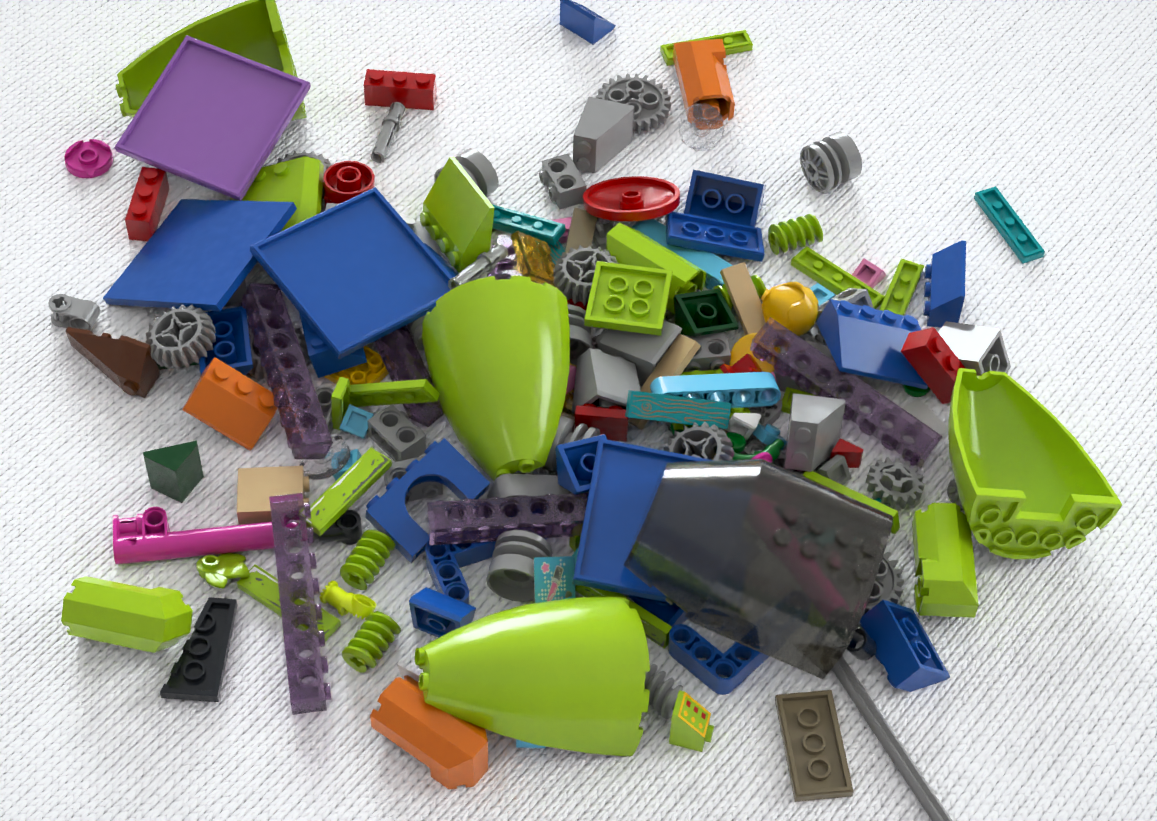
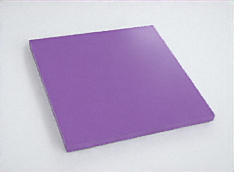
M186 35L114 148L116 152L241 201L307 95L311 85L308 81Z

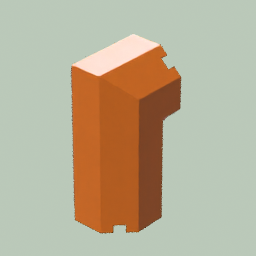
M722 39L674 43L673 60L687 120L690 123L693 121L700 130L720 128L724 125L723 121L728 118L729 121L734 117L735 102L727 74V66L724 65L723 58H726V51Z
M408 675L404 676V680L400 677L395 678L380 694L377 702L382 705L379 711L373 708L370 714L371 727L428 766L431 777L449 790L457 789V786L465 785L466 788L474 787L488 771V739L484 728L461 720L425 703L423 691L419 689L418 682Z

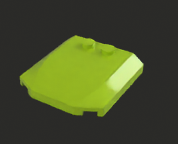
M304 156L262 167L241 201L294 202L297 209L281 231L321 213L324 165L319 159Z

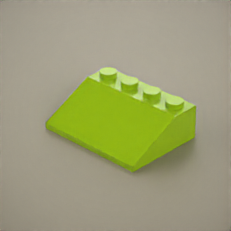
M453 156L447 160L423 202L420 223L422 227L426 228L431 239L437 243L440 251L449 259L451 266L460 273L470 264L474 263L481 253H487L490 250L494 206Z

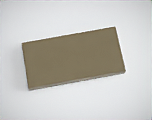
M832 690L775 695V705L794 801L852 797L854 790Z

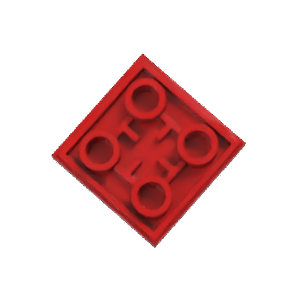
M594 404L577 405L575 410V429L581 423L587 424L588 429L590 427L598 428L600 435L605 434L607 440L627 442L629 417H625L626 410L620 406L602 408Z

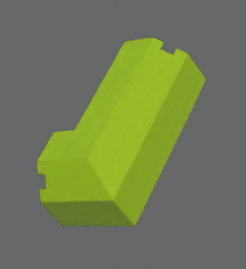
M618 223L607 233L606 251L609 250L611 256H616L617 263L673 271L666 308L673 314H675L674 295L696 292L697 289L703 290L706 280V272L640 231Z
M932 503L928 505V510L923 513L921 509L915 511L912 521L915 577H918L917 584L914 585L915 610L919 616L975 618L979 603L971 528L965 512H961V507L956 503Z
M85 576L74 579L71 586H74L75 589L72 593L67 592L63 598L61 622L64 626L70 628L66 630L68 635L155 653L174 646L181 638H184L191 632L193 610L189 604L185 605L181 599L183 595L178 590L163 587L147 589Z

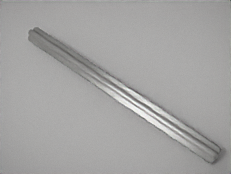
M834 643L825 645L821 651L822 656L931 821H953Z

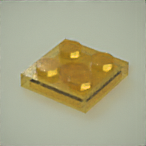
M519 231L511 234L510 238L523 276L530 277L532 282L539 284L546 282L555 287L553 276L555 265L550 255L551 249L545 241Z

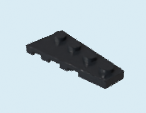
M208 598L194 625V631L190 639H187L183 646L181 657L177 663L175 662L167 684H164L160 691L161 698L219 702L238 607L237 599Z

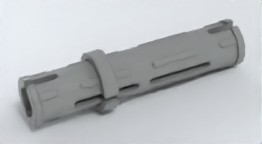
M399 102L391 104L388 115L382 121V129L374 149L370 154L371 159L377 163L385 161L395 132L400 129V121L405 112V106Z
M498 243L487 253H481L474 263L448 281L449 288L452 290L462 284L478 279L485 272H491L498 262L508 256L507 248L503 244L499 245Z

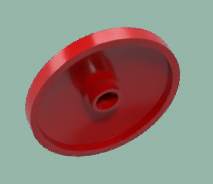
M645 176L619 177L601 181L590 186L583 194V207L586 212L595 217L611 221L654 219L671 213L680 204V190L675 184L664 179Z

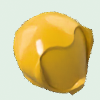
M787 282L773 286L769 290L766 289L761 297L763 316L768 329L783 338H786V336L798 338L806 334L814 325L819 313L818 300L813 291L799 282Z

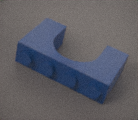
M445 438L439 443L434 441L424 452L426 455L420 461L417 459L413 460L406 467L405 471L407 473L400 479L394 478L386 486L385 489L387 491L381 497L376 495L366 505L365 518L378 531L389 536L394 541L395 548L410 563L425 551L426 544L432 540V537L412 519L406 509L405 498L412 488L424 482L443 484L470 508L488 491L490 482Z

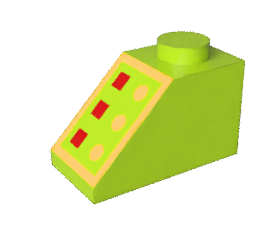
M679 690L671 719L669 744L703 752L705 742L711 743L714 732V725H710L711 713L685 691Z

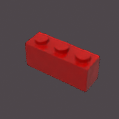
M375 69L366 70L363 85L365 105L390 107L392 103L399 102L407 109L434 110L437 96L436 74Z
M141 168L125 217L129 240L148 241L157 230L170 190L166 171L159 168Z
M934 327L909 333L901 353L942 404L950 403L958 369L965 368Z

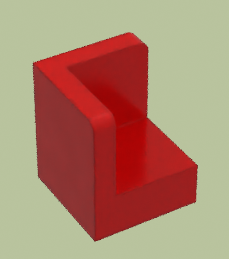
M750 354L743 356L733 366L727 364L720 366L724 374L763 372Z

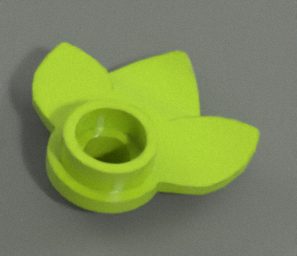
M225 553L217 557L207 555L200 558L196 563L199 576L205 579L209 585L217 588H225L228 579L249 577V570L244 564L246 557L241 554Z

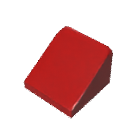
M840 438L831 452L830 460L836 455H841L845 457L848 468H859L864 450Z

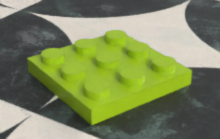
M597 261L584 318V326L661 336L673 271Z

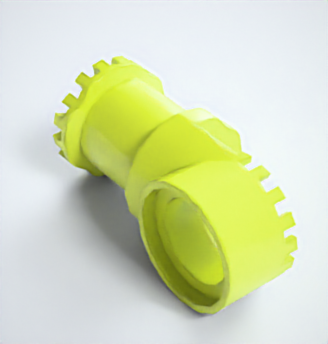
M334 580L328 582V586L326 585V589H322L323 592L319 596L320 602L330 604L338 610V614L341 616H345L349 612L353 616L358 615L357 618L361 616L362 620L365 617L366 620L369 614L373 613L376 608V603L371 598L362 594L347 593L338 587V583Z

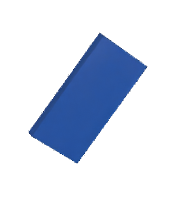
M673 211L665 216L666 241L668 245L763 262L765 254L761 228Z

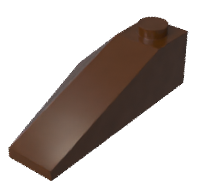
M67 327L65 330L71 346L128 395H137L145 398L161 375L156 361L151 357V346L128 336L121 335L119 339H113L109 333H102L101 336H96L90 330Z

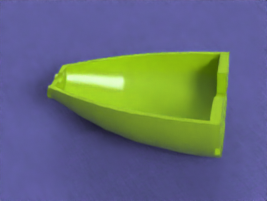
M247 0L199 19L166 37L117 74L119 84H115L119 98L123 97V103H119L123 117H134L186 35L292 76H298L276 1ZM304 99L291 121L307 118Z
M512 275L510 279L495 280V276H490L462 284L440 297L436 301V306L433 310L426 313L422 323V343L427 366L434 388L440 393L438 399L442 411L460 443L493 481L503 474H514L517 471L530 473L537 468L545 466L565 402L570 363V326L567 297L556 287L546 282L543 285L532 282L530 277Z
M959 368L951 395L948 419L949 457L960 502L971 531L978 543L986 546L991 553L1001 557L1037 559L1051 556L1050 551L1064 546L1067 549H1071L1086 541L1085 536L1097 527L1100 530L1104 528L1117 514L1122 503L1105 476L1078 440L1045 406L1007 373L988 371L981 376H977L975 369Z
M580 597L521 605L487 615L452 630L415 650V664L419 665V669L423 670V673L419 675L418 685L419 689L423 691L425 703L461 720L494 733L531 744L590 754L633 756L640 743L644 730L642 727H639L642 712H648L650 691L644 689L646 672H650L649 652L640 616L636 609L629 608V600L624 597Z

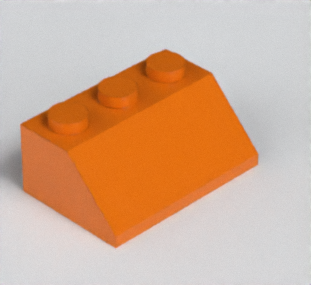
M214 357L201 374L182 410L251 451L272 420L283 398Z

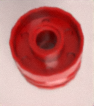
M342 161L329 166L324 172L323 177L325 209L327 203L340 204L374 188L375 175L372 169L358 161Z

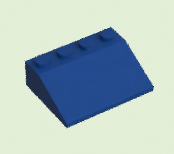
M830 299L816 324L839 371L922 389L928 388V385L901 353L908 334L922 330L916 318L911 315L895 314L889 310L873 309L867 305L851 304L845 300Z

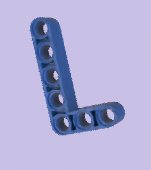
M536 506L429 541L425 547L426 566L437 592L454 599H461L459 601L470 605L469 588L460 568L493 558L496 540L505 531L524 530L535 533L545 540L549 539L552 535L553 527L551 510L544 506Z
M795 590L790 592L724 653L690 626L677 624L670 630L668 652L673 659L713 692L720 695L729 694L807 622L811 601L804 591ZM719 675H725L728 678H721Z

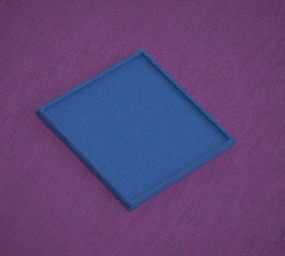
M376 187L250 246L251 254L338 360L423 317L427 312L433 310L436 306V301L451 290L448 286V281L453 277Z
M181 199L105 294L103 300L107 305L172 308L173 306L179 309L183 304L187 308L193 305L196 309L201 308L204 311H221L258 262L251 254L250 246L279 233L297 208L294 202Z
M599 438L572 584L739 616L759 469Z

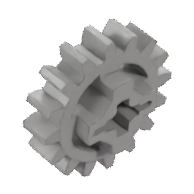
M886 457L884 463L877 460L875 466H870L865 483L868 484L867 491L874 492L873 499L880 498L882 504L890 503V507L893 509L895 505L905 509L906 504L913 507L915 502L920 500L925 487V483L922 482L924 476L917 474L918 467L910 468L909 461L903 464L900 463V458L898 457L895 462Z

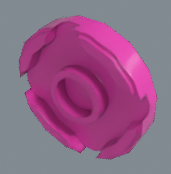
M89 139V142H83V140L75 142L69 146L64 156L68 172L79 178L101 176L113 164V154L110 146L104 141Z

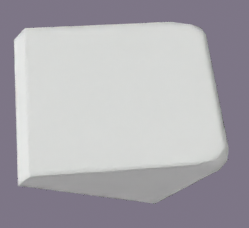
M734 413L729 419L728 429L725 430L741 434L745 441H747L756 429L761 414Z

